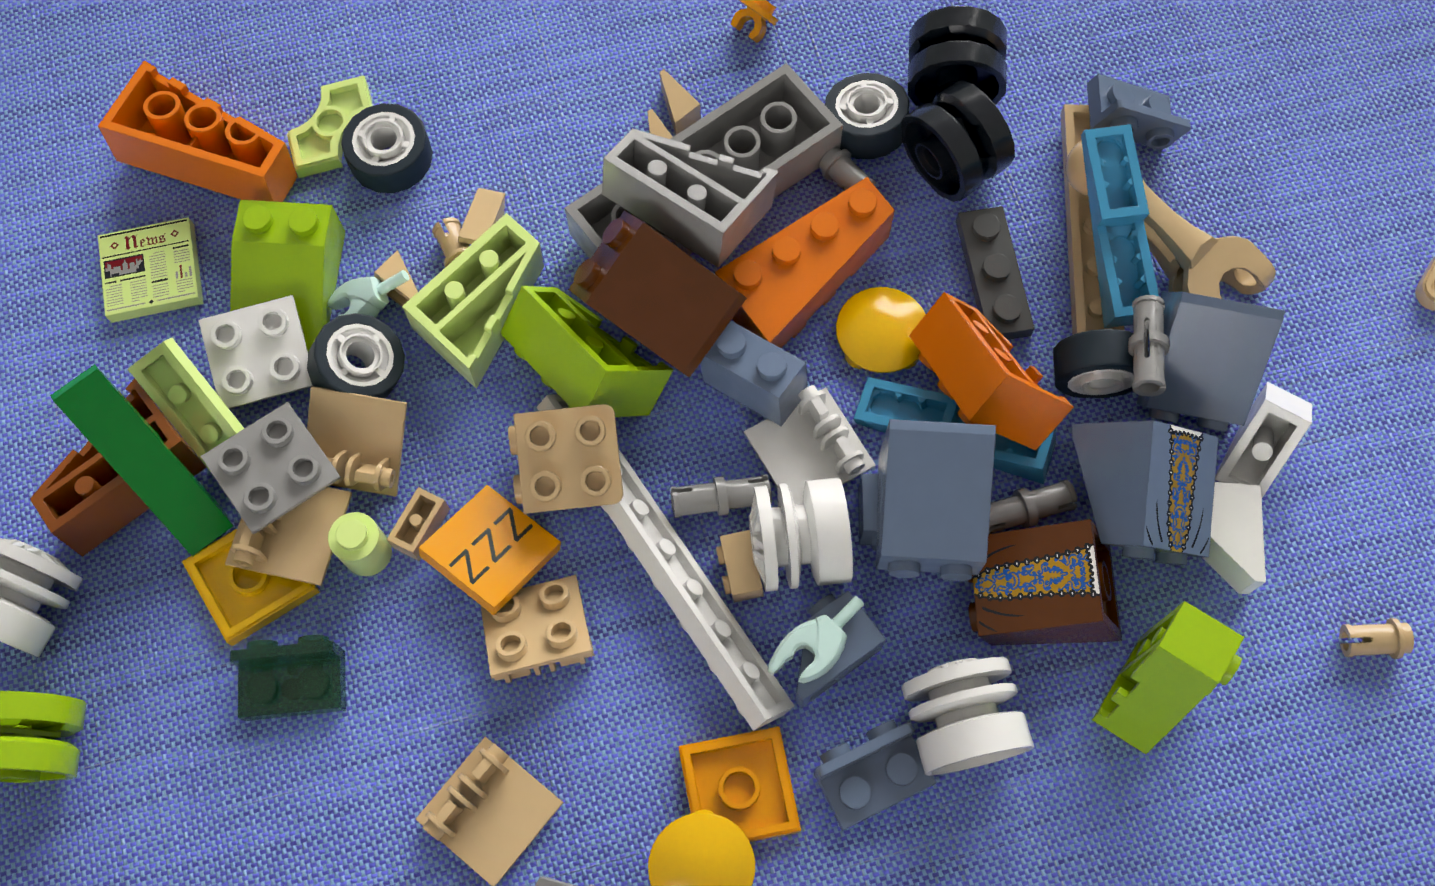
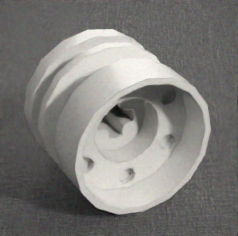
M840 478L805 481L803 504L797 505L793 503L788 485L786 483L778 484V507H771L766 485L753 487V503L749 515V529L754 565H756L762 578L765 592L778 591V567H785L790 589L799 587L801 565L810 564L814 580L818 586L850 583L852 581L853 553L847 502Z
M0 538V642L39 658L56 627L47 619L37 614L42 604L54 608L67 609L70 602L51 592L50 589L53 584H57L77 591L83 579L71 572L56 557L16 539Z
M968 658L952 661L928 670L927 673L917 676L902 685L901 688L905 700L910 702L929 700L908 712L910 720L915 722H936L937 729L922 735L916 740L925 775H941L1005 760L1034 748L1025 714L1016 711L999 712L997 705L1011 699L1018 693L1017 687L1013 683L991 685L1012 673L1007 658Z

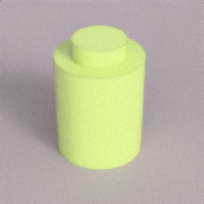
M351 512L342 515L332 524L328 534L329 547L352 573L359 576H373L385 569L390 562L392 546L386 540L387 536L370 516L360 512Z

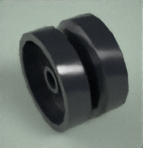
M948 6L930 11L916 20L909 31L908 96L912 102L918 107L926 103L932 104L936 94L952 83L962 80L975 85L996 105L1005 95L1007 84V63L1005 62L1007 29L1001 19L987 10L976 7Z
M962 80L946 87L935 95L932 104L926 103L919 106L903 117L901 122L902 142L915 169L935 192L952 202L961 201L979 188L983 179L995 177L1009 167L1015 158V144L1009 126L999 109L984 92L975 85Z

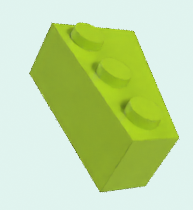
M521 286L500 334L514 347L515 354L527 361L541 376V381L546 386L554 389L568 404V408L606 404L614 409L615 417L650 415L674 369L662 361L657 366L651 365L634 353L638 346L637 343L627 336L623 337L621 342L617 341L599 328L603 319L559 288Z
M1182 602L1140 636L1092 721L1139 751L1147 754L1205 696H1208L1219 683L1225 686L1233 678L1242 661V658L1236 655V652L1244 636L1188 602Z

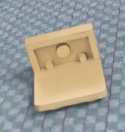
M602 404L513 414L514 426L508 427V438L511 454L518 455L519 474L514 475L513 486L516 503L523 504L524 514L612 505L622 500L623 485L614 409L611 406Z

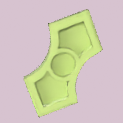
M364 75L321 86V101L316 112L303 125L288 131L287 137L294 168L299 178L343 167L341 142L344 129L353 116L363 109L373 106L368 83Z

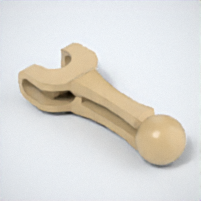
M1081 141L1070 151L1066 160L1065 171L1070 185L1080 194L1088 196ZM1143 180L1150 213L1144 219L1149 249L1169 279L1168 292H1187L1223 299L1220 295V281L1247 295L1266 290L1274 281L1276 270L1273 264L1251 241L1238 236L1212 237L1174 212Z

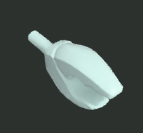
M402 270L383 282L375 277L352 279L334 291L328 301V307L334 310L349 307L348 311L342 315L357 313L376 317L379 311L383 310L389 303L387 293L410 279L409 275L405 270Z
M854 596L832 620L827 615H821L795 627L776 648L769 662L768 672L774 675L787 661L793 659L798 650L807 649L813 654L814 661L803 671L798 682L807 683L826 674L839 660L845 647L847 635L841 628L864 606L862 600Z

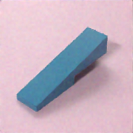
M1131 124L1086 129L1081 134L1104 328L1133 325L1132 302L1144 295L1159 296L1144 225V219L1150 213Z
M871 377L867 378L854 416L856 424L886 433L890 419L964 423L957 414L960 407L955 400L944 393ZM1056 428L1036 451L996 433L993 468L1044 484L1056 445Z

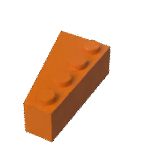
M146 61L142 62L98 125L116 161L237 199L283 202L298 178L285 142L240 116L234 118L224 112L221 105L208 97L205 100L188 90L186 84L174 77L169 80L158 73L155 66Z
M868 177L715 271L716 276L747 298L732 318L736 324L782 348L792 337L795 338L806 326L808 319L822 305L825 306L836 294V290L849 276L852 277L889 238L895 210Z

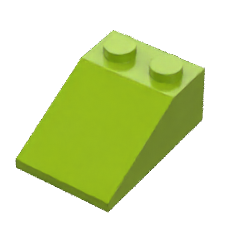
M240 200L231 241L230 311L293 295L308 352L323 326L330 322L332 309L328 307V301L336 290L346 233L332 205Z

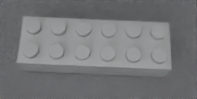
M786 63L672 137L671 140L691 145L690 152L718 160L720 154L735 158L734 165L762 173L764 167L779 171L774 194L775 198L820 168L819 163L829 150L835 147L840 148L843 124ZM603 183L564 208L570 235L589 259L602 243L603 233L613 220L620 218L624 210L627 211L602 195ZM646 223L686 254L691 255L693 253L688 248Z

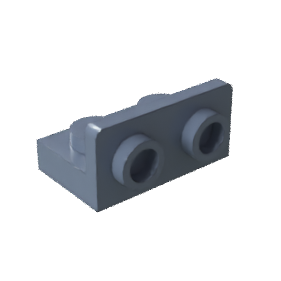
M1097 74L1087 82L1091 129L1131 124L1134 142L1146 145L1151 149L1160 150L1171 146L1177 139L1191 130L1190 120L1171 114L1170 96L1101 74Z
M894 720L887 721L866 733L869 739L868 742L852 750L846 742L819 756L823 764L816 767L814 776L841 831L937 783L933 775L929 776L924 773L919 750L912 737L915 730L910 721L899 727L896 726Z

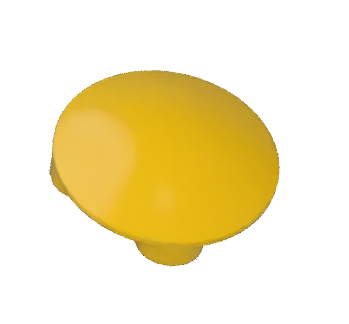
M889 287L869 288L853 295L841 308L836 322L837 340L845 354L847 363L853 368L877 373L897 372L915 366L919 360L918 354L920 351L909 335L926 315L923 308L910 295Z
M705 809L697 810L692 814L684 815L674 820L660 832L649 854L648 875L651 886H752L755 876V857L747 836L735 823L723 816L714 814L712 811Z

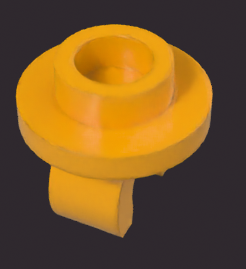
M740 0L747 8L741 9L734 14L731 25L740 31L747 21L754 20V28L748 37L758 43L766 34V21L774 26L778 22V19L772 15L776 7L767 0Z

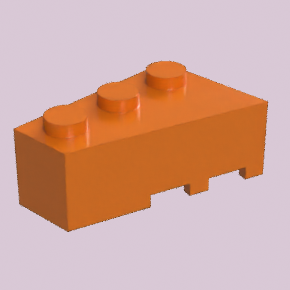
M943 292L909 335L920 351L918 359L927 368L936 373L940 379L937 382L938 387L944 394L955 400L960 407L957 414L966 424L996 425L997 434L1036 451L1074 408L1065 397H1058L1045 391L1037 384L1043 378V375L1034 366L1030 365L1026 371L1023 370L1010 353L1014 346L977 308L946 292Z

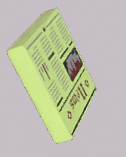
M189 217L98 235L105 316L111 323L204 304L195 227Z

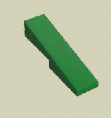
M95 364L50 395L54 403L192 557L234 526L223 508L170 451L157 432Z

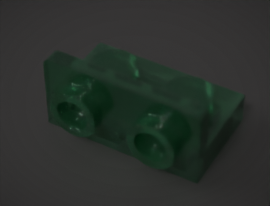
M305 635L297 639V644L278 646L277 641L255 640L248 642L246 649L230 651V662L238 667L239 719L251 721L346 711L345 650L334 641H329L328 636Z

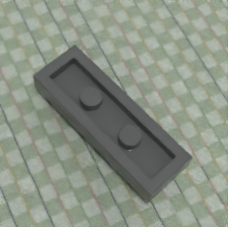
M1003 206L959 212L956 218V225L977 309L1007 340L1031 336L1035 328Z

